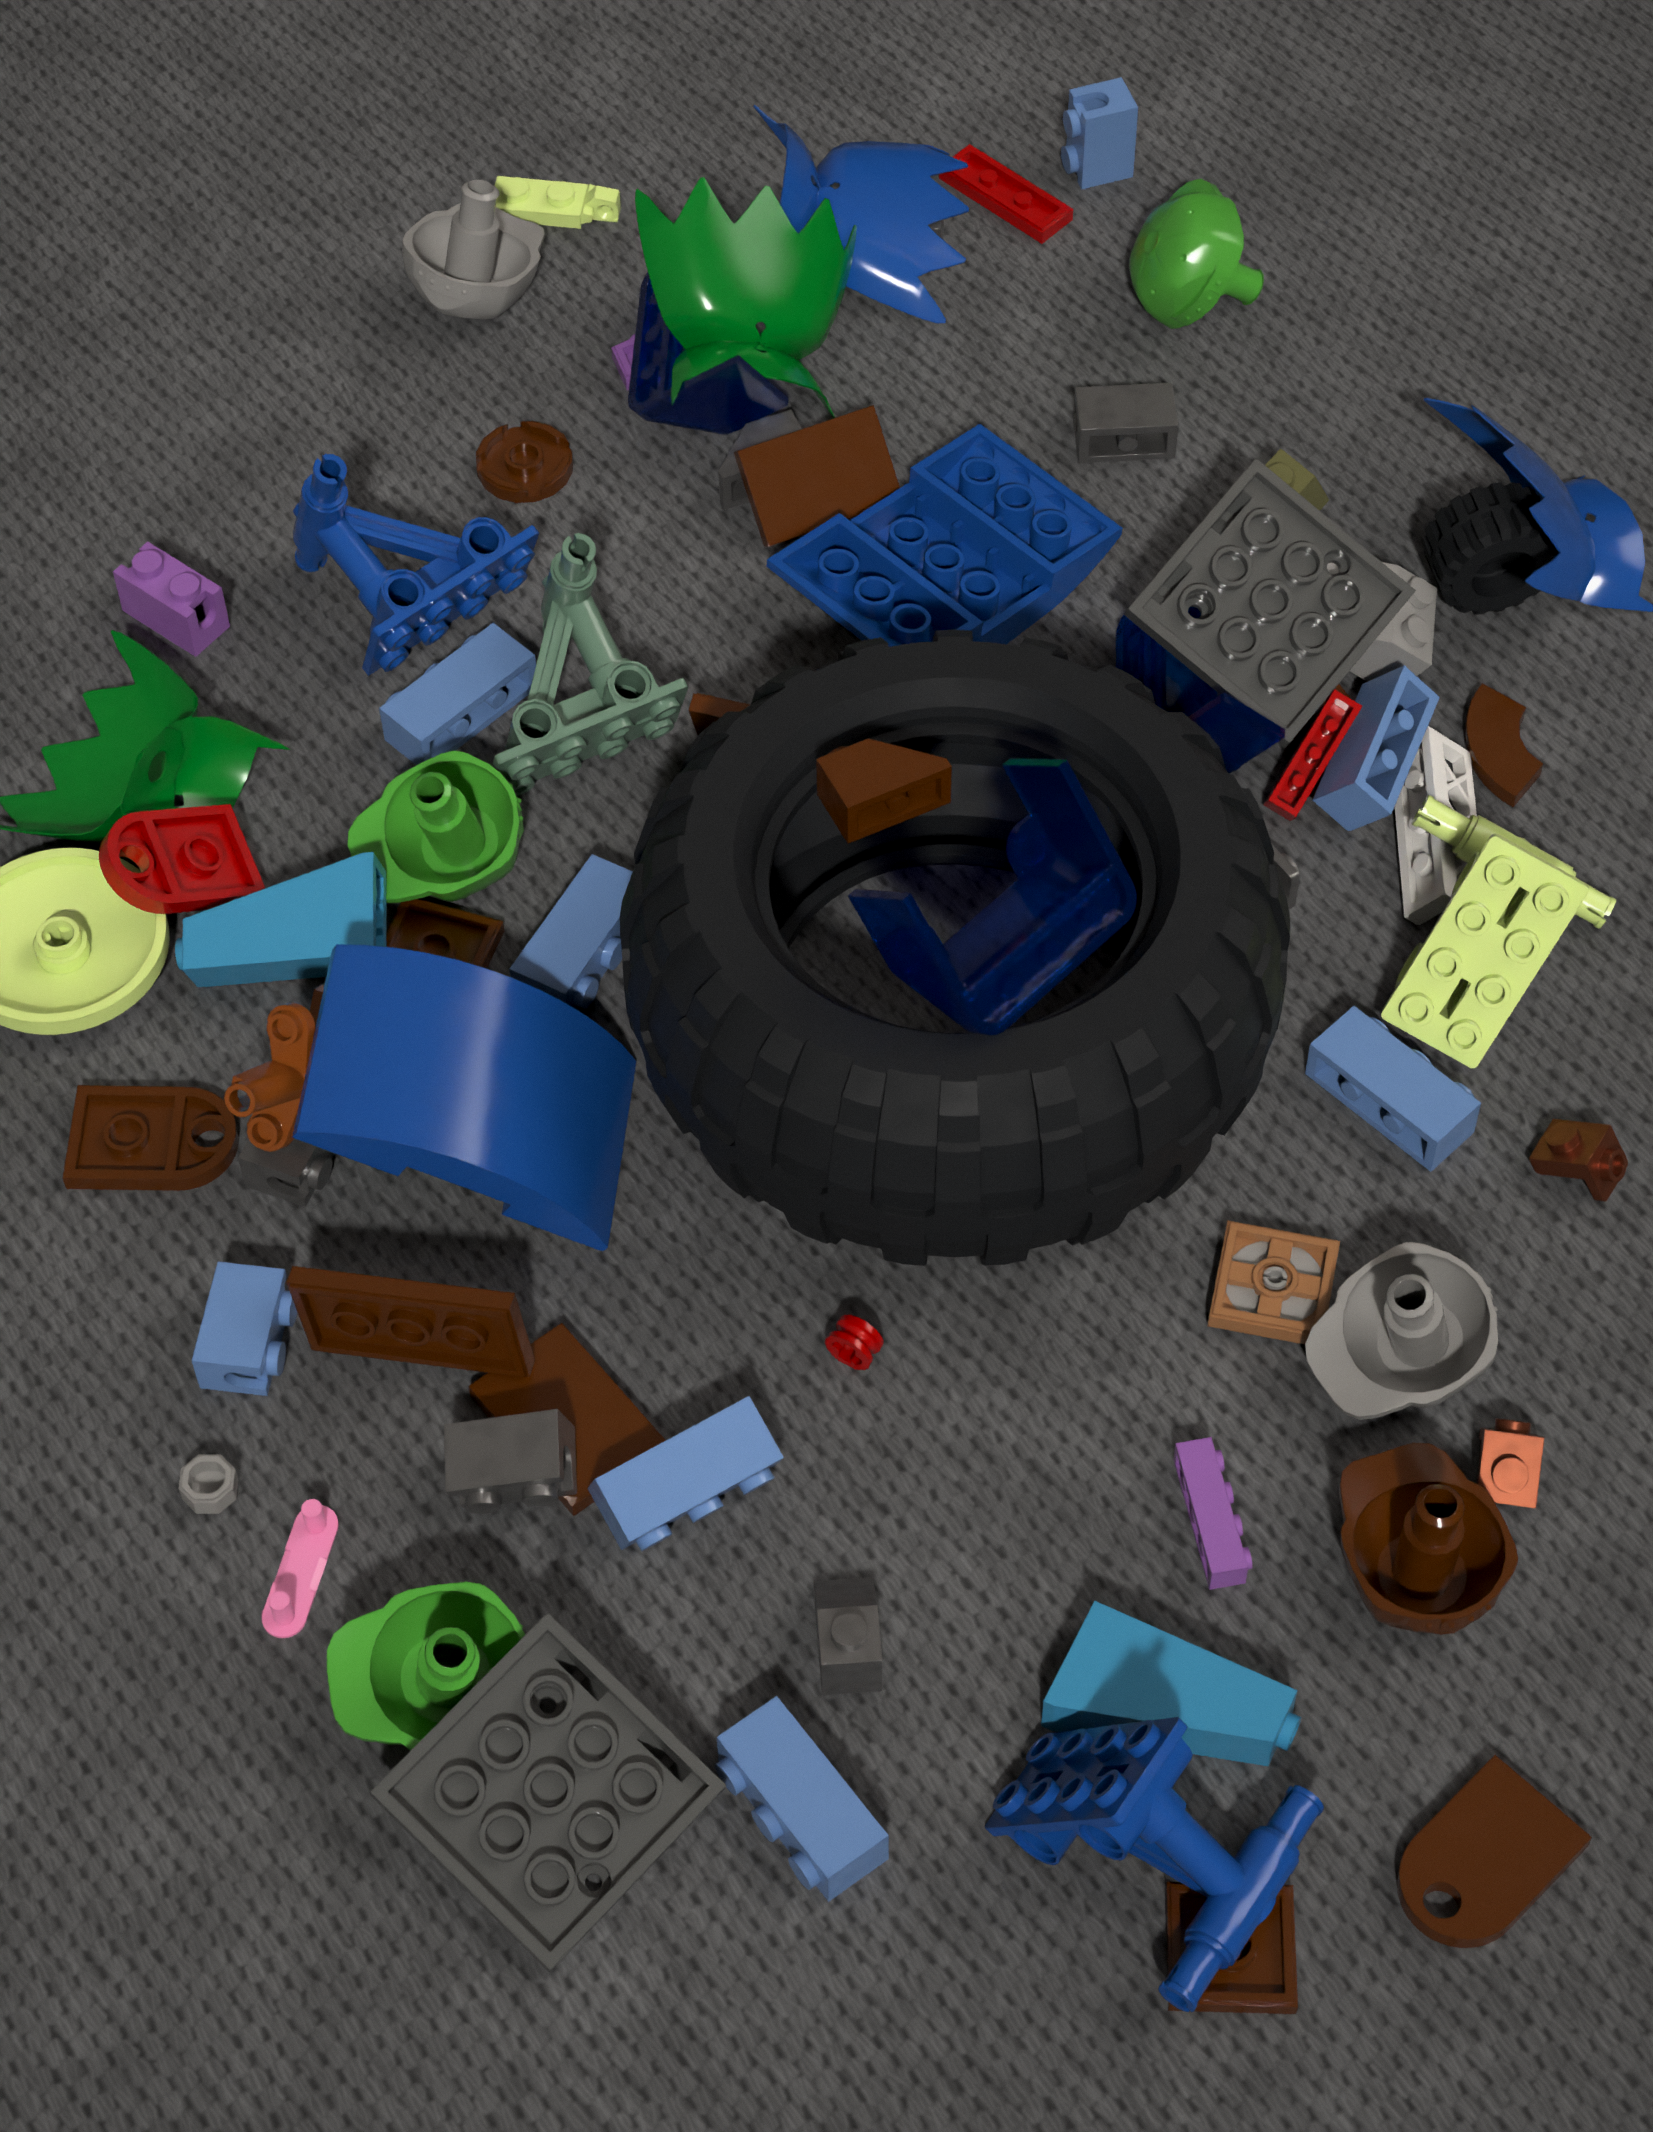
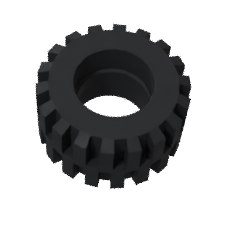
M1502 482L1491 483L1485 488L1479 486L1471 489L1469 493L1463 496L1458 495L1450 500V505L1440 508L1434 515L1436 520L1428 523L1425 528L1426 536L1422 538L1424 555L1439 590L1450 607L1455 606L1456 610L1462 613L1472 611L1474 615L1485 614L1488 611L1499 612L1513 605L1514 607L1524 603V600L1528 597L1535 596L1540 592V590L1527 584L1525 579L1535 570L1551 562L1559 554V551L1529 510L1531 506L1541 501L1540 496H1537L1533 489L1530 487L1522 488L1520 483L1513 482L1503 486Z

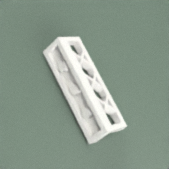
M1429 726L1426 729L1394 807L1404 918L1416 925L1423 924L1445 910L1452 898L1453 888L1467 864L1455 857V853L1451 851L1452 845L1420 827L1412 825L1419 807L1423 808L1422 802L1428 795H1431L1435 800L1453 809L1449 802L1450 799L1457 812L1468 818L1471 815L1477 816L1470 752ZM1445 759L1452 763L1453 772L1446 763Z

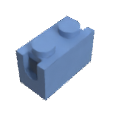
M1122 77L1069 89L1068 110L1063 112V124L1067 140L1066 146L1061 148V159L1067 174L1076 172L1078 176L1077 182L1081 189L1133 177L1138 106Z
M217 1262L191 1360L201 1389L268 1396L272 1376H281L284 1369L286 1346L285 1342H281L285 1326L292 1327L297 1316V1310L290 1291H286L284 1287L287 1278L285 1269Z

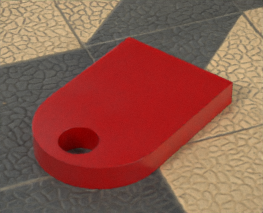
M231 804L129 813L114 823L103 838L99 848L100 867L110 887L130 905L150 913L171 914L208 910L265 889ZM119 857H127L133 860L138 865L141 873L128 870L121 863Z

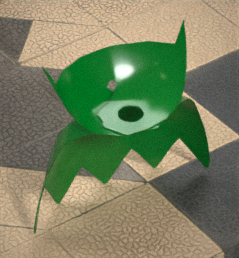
M701 177L698 180L675 223H673L646 194L636 189L635 206L638 229L652 288L665 325L685 349L676 358L672 369V405L683 382L686 380L713 375L750 376L781 380L810 388L825 405L832 418H835L825 395L799 360L821 347L836 318L852 265L857 226H853L848 243L844 249L830 201L824 198L804 228L797 233L770 186L766 185L741 217L733 223L722 208L705 177ZM758 322H762L765 325L761 335L755 327Z
M112 630L111 634L116 647L128 665L135 684L84 692L82 696L97 725L100 736L43 746L41 751L57 790L0 796V805L17 826L0 825V829L68 840L101 841L114 823L129 813L231 804L233 808L248 778L257 748L290 749L237 723L214 716L197 717L198 697L187 683L164 661L143 645L121 632ZM175 795L183 797L182 806H174Z

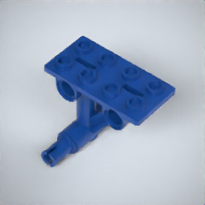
M334 454L322 455V462L318 458L315 460L313 474L304 481L299 503L293 510V514L296 516L293 541L297 547L295 552L297 566L306 572H316L319 570V565L322 568L325 566L327 554H329L360 592L358 599L373 616L370 625V640L362 669L368 676L381 667L385 672L395 669L408 657V650L421 641L425 646L431 645L449 629L447 624L461 615L465 620L474 617L488 604L487 598L499 590L504 594H508L519 587L528 576L526 571L529 562L535 556L533 551L539 536L538 530L531 525L519 534L511 537L496 520L488 517H478L470 520L465 525L461 538L347 506L348 489L344 483L347 467L345 462ZM368 545L430 563L416 572L408 569L387 570Z
M1179 1717L1118 1725L1113 1724L1087 1729L1081 1728L1078 1730L1047 1733L1041 1736L1029 1749L1026 1755V1760L1029 1763L1017 1780L1006 1785L996 1796L993 1802L995 1811L985 1824V1829L992 1836L1008 1835L1029 1855L1049 1865H1056L1060 1862L1078 1835L1091 1848L1105 1857L1121 1861L1130 1853L1207 1897L1185 1931L1184 1942L1187 1947L1165 1981H1162L1158 1988L1160 1994L1170 2004L1182 2011L1189 2012L1190 2010L1194 2012L1198 2001L1218 1970L1227 1969L1235 1964L1256 1927L1272 1911L1276 1903V1896L1299 1863L1300 1853L1297 1847L1317 1816H1320L1323 1812V1803L1306 1788L1298 1785L1294 1787L1289 1786L1285 1797L1266 1826H1259L1251 1830L1233 1857L1185 1810V1800L1173 1789V1786L1191 1761L1193 1755L1190 1747L1181 1738L1188 1726Z

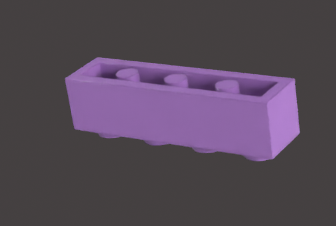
M1212 1437L1175 1443L1173 1461L1209 1590L1246 1583L1248 1570L1252 1569V1558L1249 1548L1242 1547L1240 1536H1243L1241 1518L1239 1514L1233 1515L1231 1504L1234 1503L1230 1482H1224L1221 1473L1225 1469L1222 1452L1220 1449L1215 1450Z

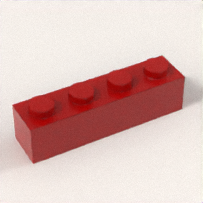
M1335 689L1332 691L1263 804L1265 807L1289 821L1297 817L1361 710L1362 705Z

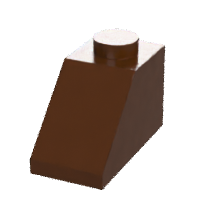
M868 738L848 747H838L827 755L816 759L817 796L848 844L951 803L952 766L947 758Z

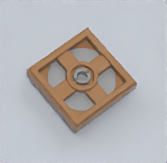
M1228 1220L1210 1308L1208 1327L1305 1345L1312 1327L1329 1309L1340 1241Z

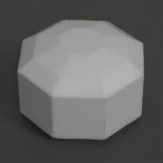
M198 1454L181 1468L178 1489L182 1500L196 1514H219L237 1499L238 1476L235 1468L221 1454Z

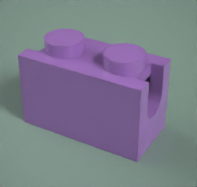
M146 542L139 548L140 552L133 557L130 568L121 564L113 571L122 611L196 657L230 627L222 587L153 544ZM197 616L203 619L201 623H198Z

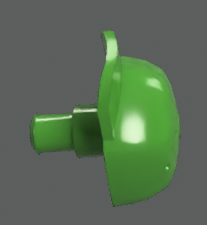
M1196 179L1180 187L1168 201L1152 210L1142 226L1131 251L1129 271L1135 293L1144 309L1153 318L1170 329L1187 326L1199 320L1214 307L1220 296L1224 294L1242 301L1243 305H1249L1257 299L1263 289V272L1260 269H1253L1239 263L1244 246V234L1240 217L1234 202L1230 198L1223 197L1216 185L1203 179Z
M457 750L441 753L398 775L387 784L382 797L354 820L348 831V848L351 856L364 852H374L386 870V903H401L430 895L448 902L464 899L504 878L514 868L518 857L520 838L524 832V817L521 814L522 807L520 805L521 799L517 797L513 784L509 783L501 772L497 771L489 763Z
M458 1582L409 1589L394 1595L384 1608L348 1621L332 1636L327 1648V1676L335 1721L345 1734L360 1740L385 1744H401L411 1751L525 1636L522 1630L523 1625L519 1624L515 1615L493 1591L480 1583Z

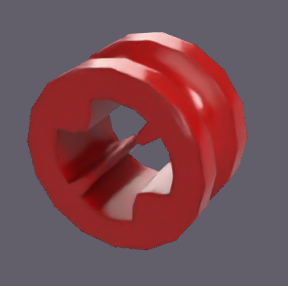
M843 1315L836 1323L837 1331L830 1332L826 1337V1348L838 1361L856 1370H866L872 1364V1354L878 1353L883 1347V1338L877 1329L865 1320L853 1315Z

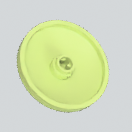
M85 848L49 849L22 856L0 867L1 1026L24 1033L39 1035H58L86 1030L101 1025L124 1013L148 992L160 975L166 961L170 941L166 914H155L140 910L118 896L107 883L99 863V851ZM120 858L121 863L128 870L141 873L138 868Z

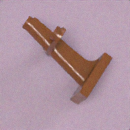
M325 984L314 989L310 1012L300 1004L287 1003L275 1007L269 1013L267 1033L270 1039L272 1060L233 1076L232 1084L225 1092V1105L233 1115L247 1117L252 1114L247 1122V1135L255 1147L264 1151L272 1152L283 1149L294 1139L292 1136ZM238 1090L246 1092L247 1095L238 1098Z

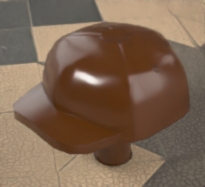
M1413 1442L1353 1461L1342 1471L1339 1487L1344 1520L1341 1528L1342 1553L1354 1585L1364 1605L1374 1619L1391 1627L1442 1635L1452 1634L1461 1630L1468 1624L1478 1620L1494 1607L1500 1592L1509 1582L1518 1564L1516 1545L1492 1497L1479 1484L1467 1480L1463 1472L1446 1452L1430 1443Z

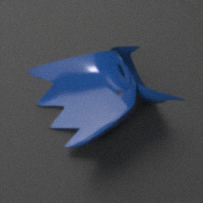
M754 105L753 107L787 149L780 205L796 232L799 233L804 228L823 199H829L844 249L848 243L853 226H857L853 260L846 286L880 303L934 323H945L946 319L918 277L931 271L965 263L966 258L940 238L928 225L969 212V207L940 186L930 176L967 168L968 164L948 156L949 153L930 145L864 141L847 142L833 148L815 167L812 155L803 140L786 123L775 122ZM834 183L840 185L836 190L831 187Z
M1424 398L1428 405L1450 420L1482 447L1503 468L1510 482L1520 483L1522 488L1530 487L1537 496H1540L1541 501L1531 506L1529 510L1559 551V554L1551 562L1535 570L1525 579L1527 584L1542 592L1560 598L1580 601L1587 605L1653 612V604L1639 596L1645 567L1643 534L1633 512L1624 499L1597 479H1582L1585 475L1563 483L1551 467L1533 450L1475 406H1471L1474 409L1472 410L1449 402ZM1587 513L1596 517L1594 522L1585 520Z

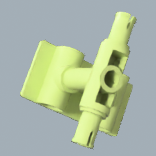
M1428 795L1422 802L1423 808L1419 807L1414 816L1412 825L1418 826L1452 845L1451 851L1455 853V857L1467 864L1453 888L1450 902L1425 942L1417 944L1406 960L1396 980L1395 990L1382 1009L1381 1017L1469 1068H1476L1573 916L1577 915L1599 929L1606 922V919L1603 918L1604 915L1609 916L1611 914L1616 899L1576 878V872L1573 871L1572 866L1532 845L1526 839L1514 835L1480 815H1471L1468 818L1435 800L1433 796Z

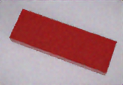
M971 144L953 156V158L967 163V168L939 174L940 180L1041 244L1073 220V208Z

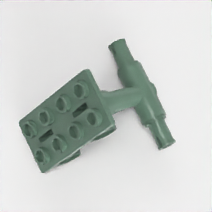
M575 533L573 543L570 536L566 537L562 544L561 552L557 553L551 561L549 574L542 581L545 588L541 604V614L544 619L542 627L544 636L528 700L520 704L514 711L505 750L495 755L492 767L500 771L505 779L513 784V789L517 796L531 790L535 786L534 781L552 774L555 779H559L574 773L582 766L581 761L596 755H599L601 759L614 757L628 747L627 742L645 735L647 740H654L669 733L674 728L673 723L677 721L688 690L684 678L658 687L652 673L646 666L622 657L591 596L597 573L596 564L593 560L596 547L593 540L585 534ZM573 638L591 674L588 681L592 689L554 704L569 640Z

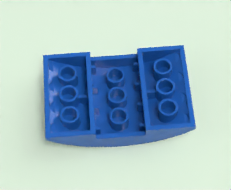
M978 424L910 468L909 483L851 520H848L840 513L768 558L766 567L861 641L882 637L888 643V646L892 647L916 642H933L935 631L969 630L972 631L973 641L1007 645L1061 603L1090 574L1120 538L1123 528L983 425Z
M336 944L332 949L292 1138L395 1176H399L406 1167H410L504 1202L502 1215L604 1251L608 1248L637 1061L617 1039L588 1016L548 993L512 977L484 967L425 952L372 945Z

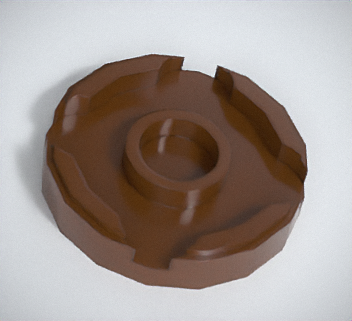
M521 421V427L508 429V424L496 428L483 438L476 451L477 477L485 490L502 500L526 503L537 502L551 497L567 484L573 473L572 451L569 448V442L563 433L551 425L535 421Z

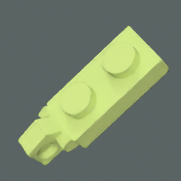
M497 176L495 186L500 194L496 200V207L512 216L538 225L581 229L582 224L591 223L592 220L618 222L621 204L620 192L617 189L592 184Z

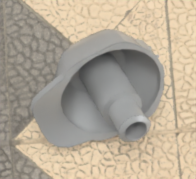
M471 180L461 186V203L448 210L434 211L427 214L405 233L402 239V257L408 278L416 291L433 309L449 316L470 319H493L503 314L528 290L541 258L539 251L544 240V229L536 223L517 218L497 208L496 200L500 194L496 186L484 180Z
M1405 1242L1392 1247L1368 1262L1348 1277L1339 1287L1336 1302L1312 1327L1306 1340L1307 1363L1324 1391L1345 1415L1364 1420L1378 1418L1409 1406L1428 1409L1441 1404L1462 1391L1482 1376L1492 1365L1498 1345V1318L1496 1313L1498 1308L1493 1305L1491 1288L1486 1285L1478 1272L1473 1270L1467 1263L1449 1252L1426 1244Z

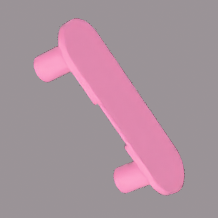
M316 1499L306 1500L302 1504L301 1512L294 1521L282 1561L262 1612L264 1629L276 1638L292 1637L298 1634L305 1626L338 1531L339 1522L335 1512L329 1507L322 1505Z

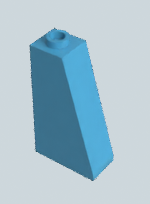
M364 852L183 919L182 938H178L175 943L177 966L180 970L184 971L197 987L326 977L332 949L336 944L387 947L386 870L374 852Z
M1094 1601L1043 1701L1041 1726L1051 1731L1063 1732L1081 1728L1087 1729L1113 1724L1118 1725L1179 1717L1188 1726L1181 1738L1190 1747L1192 1754L1269 1766L1277 1747L1285 1751L1289 1750L1302 1717L1293 1713L1298 1690Z

